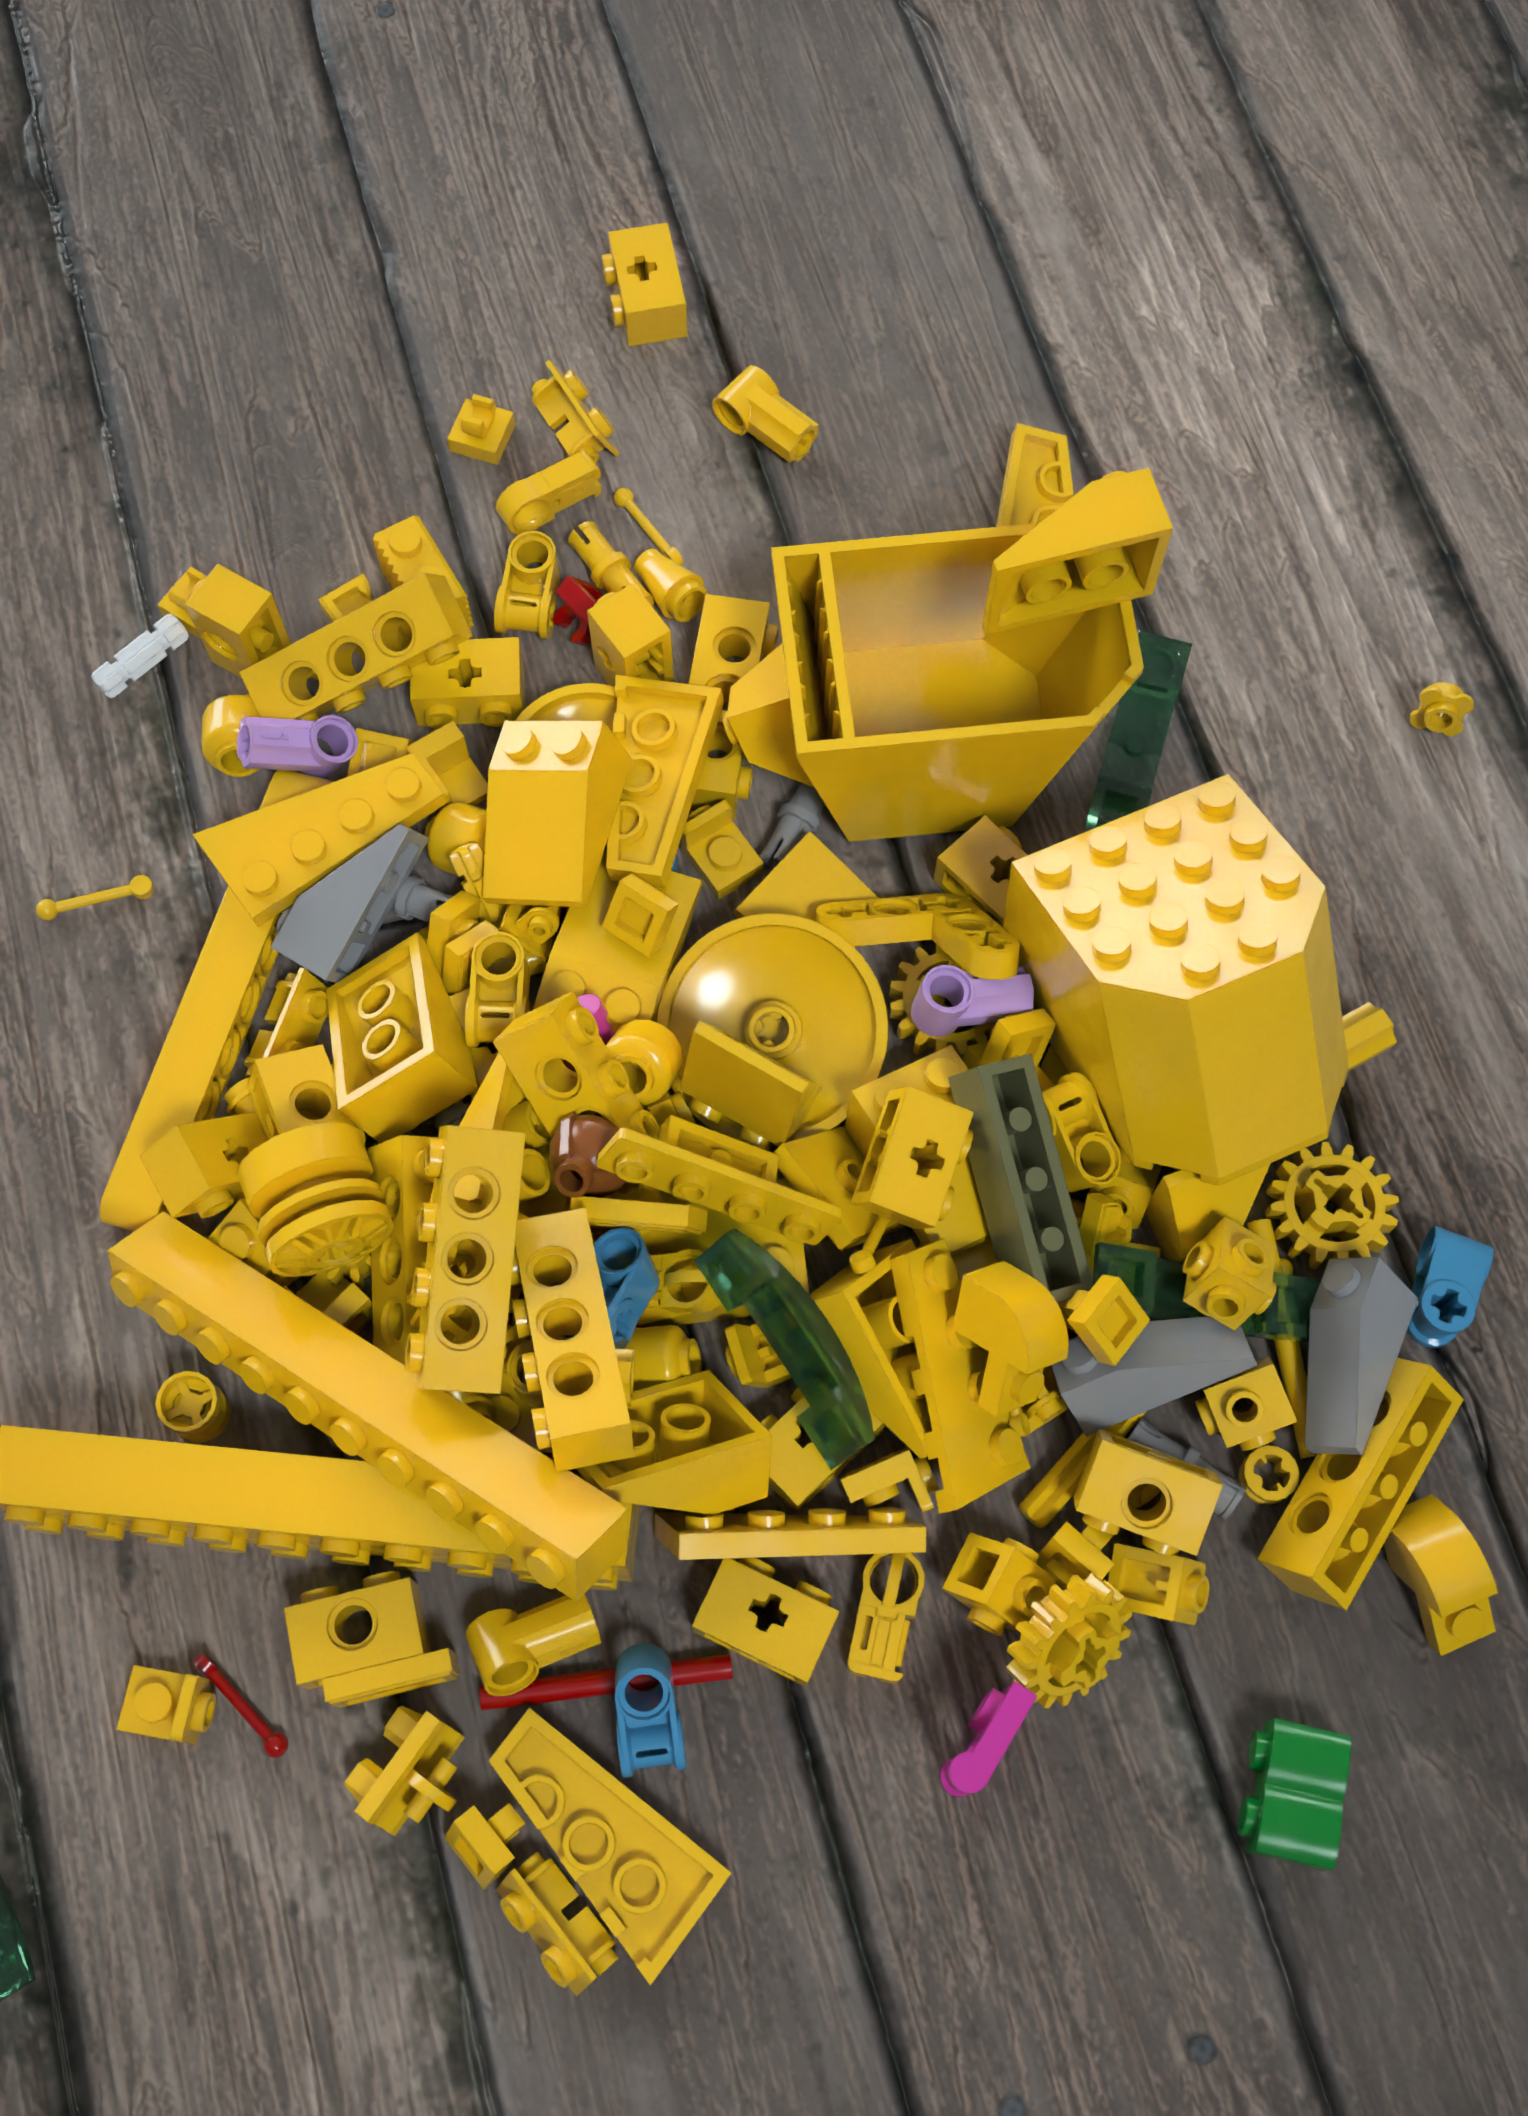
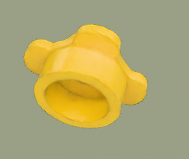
M1446 682L1432 684L1420 692V706L1417 710L1411 712L1410 723L1417 729L1428 728L1433 732L1443 733L1446 736L1457 735L1463 731L1464 723L1462 720L1466 713L1473 710L1474 700L1471 696L1464 694L1462 689L1454 684Z

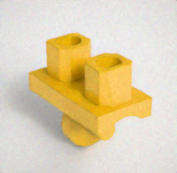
M400 1706L385 1725L383 1734L384 1737L399 1748L384 1769L373 1760L366 1758L358 1762L345 1780V1787L359 1803L354 1812L366 1822L377 1825L393 1836H396L408 1817L419 1823L433 1803L447 1812L452 1810L457 1800L444 1790V1787L458 1769L449 1760L465 1738L453 1727L427 1710L422 1715L404 1706Z

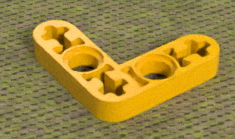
M936 893L825 903L816 909L815 922L835 931L853 947L933 940L972 976L988 980H1004L1016 976L1018 972L1019 941L971 900L960 895Z

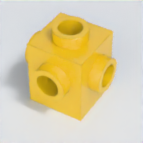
M1225 1216L1201 1241H1198L1191 1248L1185 1258L1182 1270L1183 1273L1187 1274L1183 1302L1235 1331L1253 1313L1257 1315L1263 1313L1274 1298L1277 1286L1273 1282L1277 1246Z
M1269 1355L1256 1360L1258 1366L1204 1387L1203 1391L1206 1397L1195 1401L1208 1435L1220 1432L1227 1448L1237 1444L1240 1445L1242 1451L1261 1447L1276 1439L1274 1430L1297 1422ZM1240 1398L1252 1400L1245 1408L1238 1409L1233 1407L1234 1403Z
M970 1532L942 1589L971 1609L967 1616L970 1622L987 1632L1001 1636L1005 1628L1020 1633L1015 1628L1018 1622L1030 1621L1034 1615L1030 1605L1034 1601L1040 1602L1045 1596H1048L1050 1587L1056 1583L1057 1579L1036 1564L1039 1554L1028 1546L1010 1538H1005L1004 1542L1001 1543Z

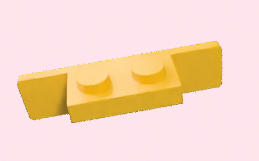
M670 1115L660 1126L659 1139L628 1128H620L598 1154L597 1167L617 1174L624 1181L642 1183L672 1194L682 1202L699 1204L727 1214L737 1222L755 1224L777 1232L796 1243L817 1245L842 1222L843 1209L841 1207L776 1183L779 1155Z

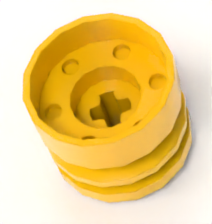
M322 1122L301 1126L262 1143L240 1162L237 1176L248 1208L254 1217L260 1218L256 1230L262 1244L266 1246L264 1253L273 1273L285 1277H299L331 1271L355 1262L371 1253L390 1237L395 1226L386 1204H383L385 1200L379 1184L370 1180L374 1170L358 1128L343 1122Z

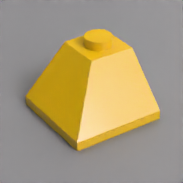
M780 644L730 687L728 711L723 713V724L732 744H740L749 763L814 787L796 756L783 645Z
M1270 1164L1219 1186L1201 1182V1174L1185 1170H1179L1163 1176L1149 1201L1145 1216L1173 1274L1182 1271L1185 1258L1191 1248L1198 1241H1201L1225 1216L1241 1226L1244 1225Z

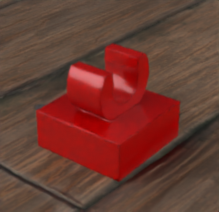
M568 575L555 591L567 604L561 606L556 611L553 622L558 626L567 628L578 617L579 628L572 635L571 640L575 644L586 646L591 643L587 610L592 608L604 595L593 584Z

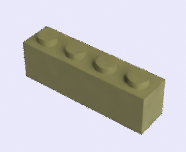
M1032 1054L977 1066L948 1077L955 1104L974 1112L969 1129L973 1131V1140L968 1155L997 1263L1006 1261L1032 1276L1047 1288L1057 1303L1071 1299L1078 1290L1089 1292L1094 1284Z

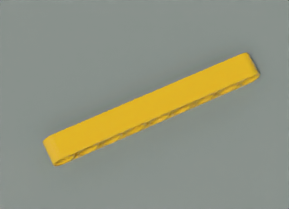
M277 770L270 781L259 809L334 781L297 771ZM229 886L227 887L104 1190L100 1204V1219L102 1223L134 1232L164 1211L169 1214L139 1155L178 1124L214 1119L279 954L278 951L271 948V945L277 936V922L285 910L257 927Z

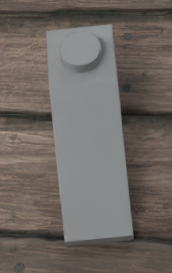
M401 824L396 826L301 894L296 899L294 905L289 906L280 916L276 926L277 936L271 948L326 981L337 983L356 971L396 900L398 891L406 882L426 846L429 837Z
M1380 1257L1329 1259L1310 1308L1305 1447L1311 1453L1363 1455L1418 1298Z
M1204 1316L1149 1321L1116 1366L1098 1362L1079 1336L1069 1339L1067 1359L1053 1364L1052 1369L1062 1398L1085 1435L1088 1436L1097 1432L1098 1428L1105 1429L1258 1365L1241 1325L1234 1331L1217 1320Z

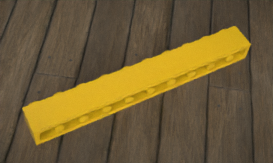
M161 1212L108 1250L113 1276L110 1284L113 1292L123 1304L131 1308L138 1307L153 1317L166 1333L172 1336L178 1334L196 1346L209 1362L215 1365L221 1363L239 1375L252 1391L257 1394L266 1393L284 1405L298 1422L304 1425L312 1424L330 1436L344 1453L350 1456L358 1455L379 1469L384 1478L395 1487H406L428 1502L431 1509L441 1518L447 1521L455 1520L476 1534L487 1549L495 1554L504 1553L528 1569L531 1576L542 1586L548 1589L556 1588L577 1602L628 1551L627 1507L569 1470L556 1472L554 1460L446 1391L421 1389L414 1384L415 1373L406 1372L405 1365L185 1224L172 1218L166 1212Z

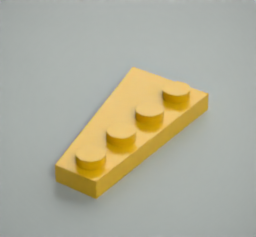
M528 1708L488 1761L533 1824L548 1841L564 1867L581 1887L599 1912L600 1917L615 1938L625 1948L635 1962L636 1967L651 1986L732 1872L531 1708Z

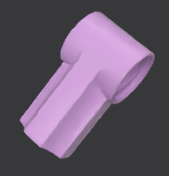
M336 715L323 716L317 721L246 716L240 721L239 733L236 739L237 756L241 760L243 768L301 771L305 774L325 778L354 756L358 748V737L353 726L344 718ZM317 738L328 743L333 756L327 755L320 749Z
M951 965L934 967L926 973L911 1004V1018L914 1025L921 1032L930 1036L942 1037L951 1034L959 1026L997 1023L998 1019H1002L1007 1015H1018L1033 1011L1034 988L1031 975L1025 971L1024 967H1018L1017 975L1012 978L988 980L972 976L968 972H964ZM931 995H940L947 998L953 1007H943L937 1004Z

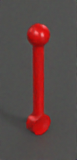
M202 1651L193 1660L194 1664L213 1682L264 1741L263 1749L265 1753L272 1758L284 1755L288 1749L286 1735L281 1732H273L222 1674L216 1663Z

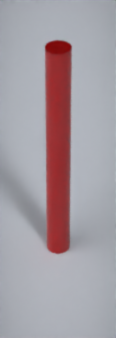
M730 1653L670 1661L674 1687L733 1679ZM616 1668L538 1677L528 1687L507 1696L490 1695L482 1684L479 1685L480 1707L482 1711L615 1694ZM641 1674L632 1678L628 1684L634 1689L643 1691L653 1689L659 1684V1681L651 1675Z

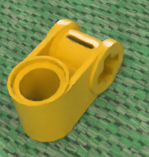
M526 531L517 535L511 541L508 548L502 585L498 589L495 602L494 628L496 633L505 634L508 629L539 633L541 639H551L555 624L553 617L556 613L558 595L555 591L560 585L561 577L556 547L552 539L545 533ZM531 563H543V565L538 568H526V566Z
M500 931L488 933L480 938L473 948L471 955L470 991L465 1009V1038L468 1048H477L480 1042H493L515 1018L530 1012L529 990L531 976L523 946L517 938L509 933ZM508 958L515 961L513 968L505 974L495 975L488 972L489 966L498 959Z
M1079 1072L1065 1074L1059 1079L1058 1085L1043 1091L1042 1095L1070 1193L1112 1182L1121 1169L1122 1158L1119 1147L1114 1141L1099 1106V1099L1092 1083ZM1079 1097L1080 1102L1074 1104L1072 1099ZM1080 1156L1084 1162V1169L1081 1165Z

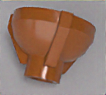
M576 1112L567 1114L561 1120V1126L553 1134L549 1144V1163L554 1175V1183L562 1194L572 1198L581 1196L599 1198L615 1193L624 1185L626 1181L619 1178L617 1174L597 1167L599 1152L619 1130L615 1124L599 1116H578ZM570 1170L578 1172L582 1179L576 1178Z

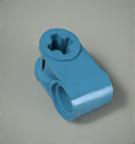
M1436 1225L1431 1227L1423 1241L1415 1266L1416 1276L1411 1290L1418 1298L1407 1333L1415 1342L1423 1347H1442L1453 1340L1457 1333H1460L1472 1323L1482 1286L1486 1281L1493 1260L1494 1248L1491 1245Z
M617 1228L601 1235L594 1243V1249L615 1349H624L630 1342L636 1324L649 1301L657 1292L660 1280L659 1273L640 1234L629 1228ZM563 1335L567 1338L574 1337L573 1335Z
M639 1643L630 1646L621 1653L616 1663L615 1671L616 1729L622 1777H633L636 1769L674 1765L677 1771L686 1770L687 1763L680 1710H677L672 1665L669 1656L661 1648L653 1644ZM643 1674L655 1677L659 1684L653 1689L640 1691L632 1688L628 1682L635 1676Z

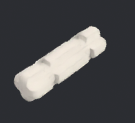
M166 614L152 625L156 629L154 632L150 633L146 630L115 654L113 658L116 661L112 665L108 661L102 664L91 675L97 688L108 698H114L128 687L125 682L129 678L135 682L167 656L165 652L167 648L173 651L189 637L181 621L172 614Z

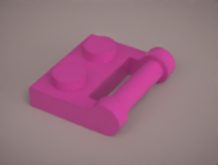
M1015 1681L1001 1692L993 1688L990 1693L985 1694L967 1725L977 1732L966 1752L946 1761L940 1770L939 1781L942 1789L948 1795L965 1797L985 1787L1036 1700L1037 1695Z

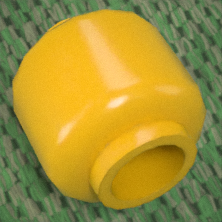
M227 695L217 698L207 706L202 715V754L209 765L233 777H245L261 770L243 768L242 762L237 756L236 739L239 733L240 721L246 716L260 717L252 698L245 695Z
M450 803L428 822L424 835L429 837L426 844L427 853L433 866L441 872L457 876L449 861V855L454 850L464 844L476 842L485 853V809L465 803Z
M633 1020L621 1026L606 1044L613 1059L618 1060L624 1066L629 1077L630 1087L642 1106H647L660 1100L680 1073L683 1062L681 1045L674 1033L663 1024L652 1020Z
M666 1325L635 1328L630 1342L624 1348L634 1349L635 1352L634 1391L702 1372L698 1343L694 1338L688 1339L685 1332L679 1326Z

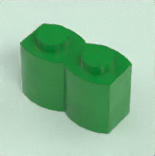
M1277 1718L1266 1721L1263 1731L1254 1730L1248 1748L1247 1766L1248 1769L1256 1771L1255 1790L1253 1797L1244 1796L1238 1816V1835L1247 1837L1246 1853L1322 1872L1334 1870L1341 1837L1343 1800L1350 1768L1351 1736Z

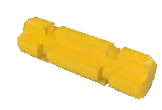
M476 842L464 844L449 855V861L457 877L464 876L465 880L461 882L463 890L481 898L479 923L487 920L500 929L508 904H488L482 898L484 852Z

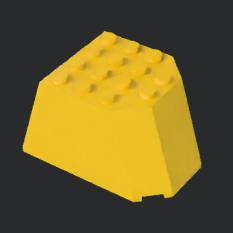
M1039 523L771 547L797 760L848 842L967 831L984 816L988 817L997 827L1013 826L1142 674L1144 665L1131 600L985 636L982 622L993 560Z
M1229 774L1011 863L1003 928L1020 943L1018 967H1024L1025 971L1031 975L1034 988L1033 1009L1044 1008L1057 1023L1049 1043L1069 1072H1079L1092 1083L1110 1132L1134 1166L1152 1170L1154 1164L1198 1173L1201 1174V1182L1219 1186L1328 1138L1338 1097L1348 1075V1059L1326 887Z

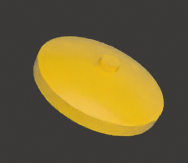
M766 913L742 917L719 926L699 939L683 955L670 974L661 996L657 1015V1023L663 1024L674 1033L681 1045L683 1062L680 1073L671 1087L675 1093L682 1092L687 1105H689L693 1097L680 1090V1085L693 1031L699 1020L728 1033L822 1087L793 1140L832 1130L847 1119L851 1091L879 1078L886 1058L889 1041V1021L884 995L876 976L862 955L846 939L830 928L813 920L788 914ZM689 1108L696 1118L716 1132L749 1143L739 1136L744 1127L725 1115L722 1116L719 1123H715Z

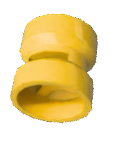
M183 1371L176 1373L164 1381L157 1392L155 1405L158 1417L165 1426L189 1442L202 1443L213 1440L223 1432L229 1423L231 1407L228 1397L208 1377L199 1372ZM206 1404L205 1411L203 1415H201L202 1411L204 1410V1405Z

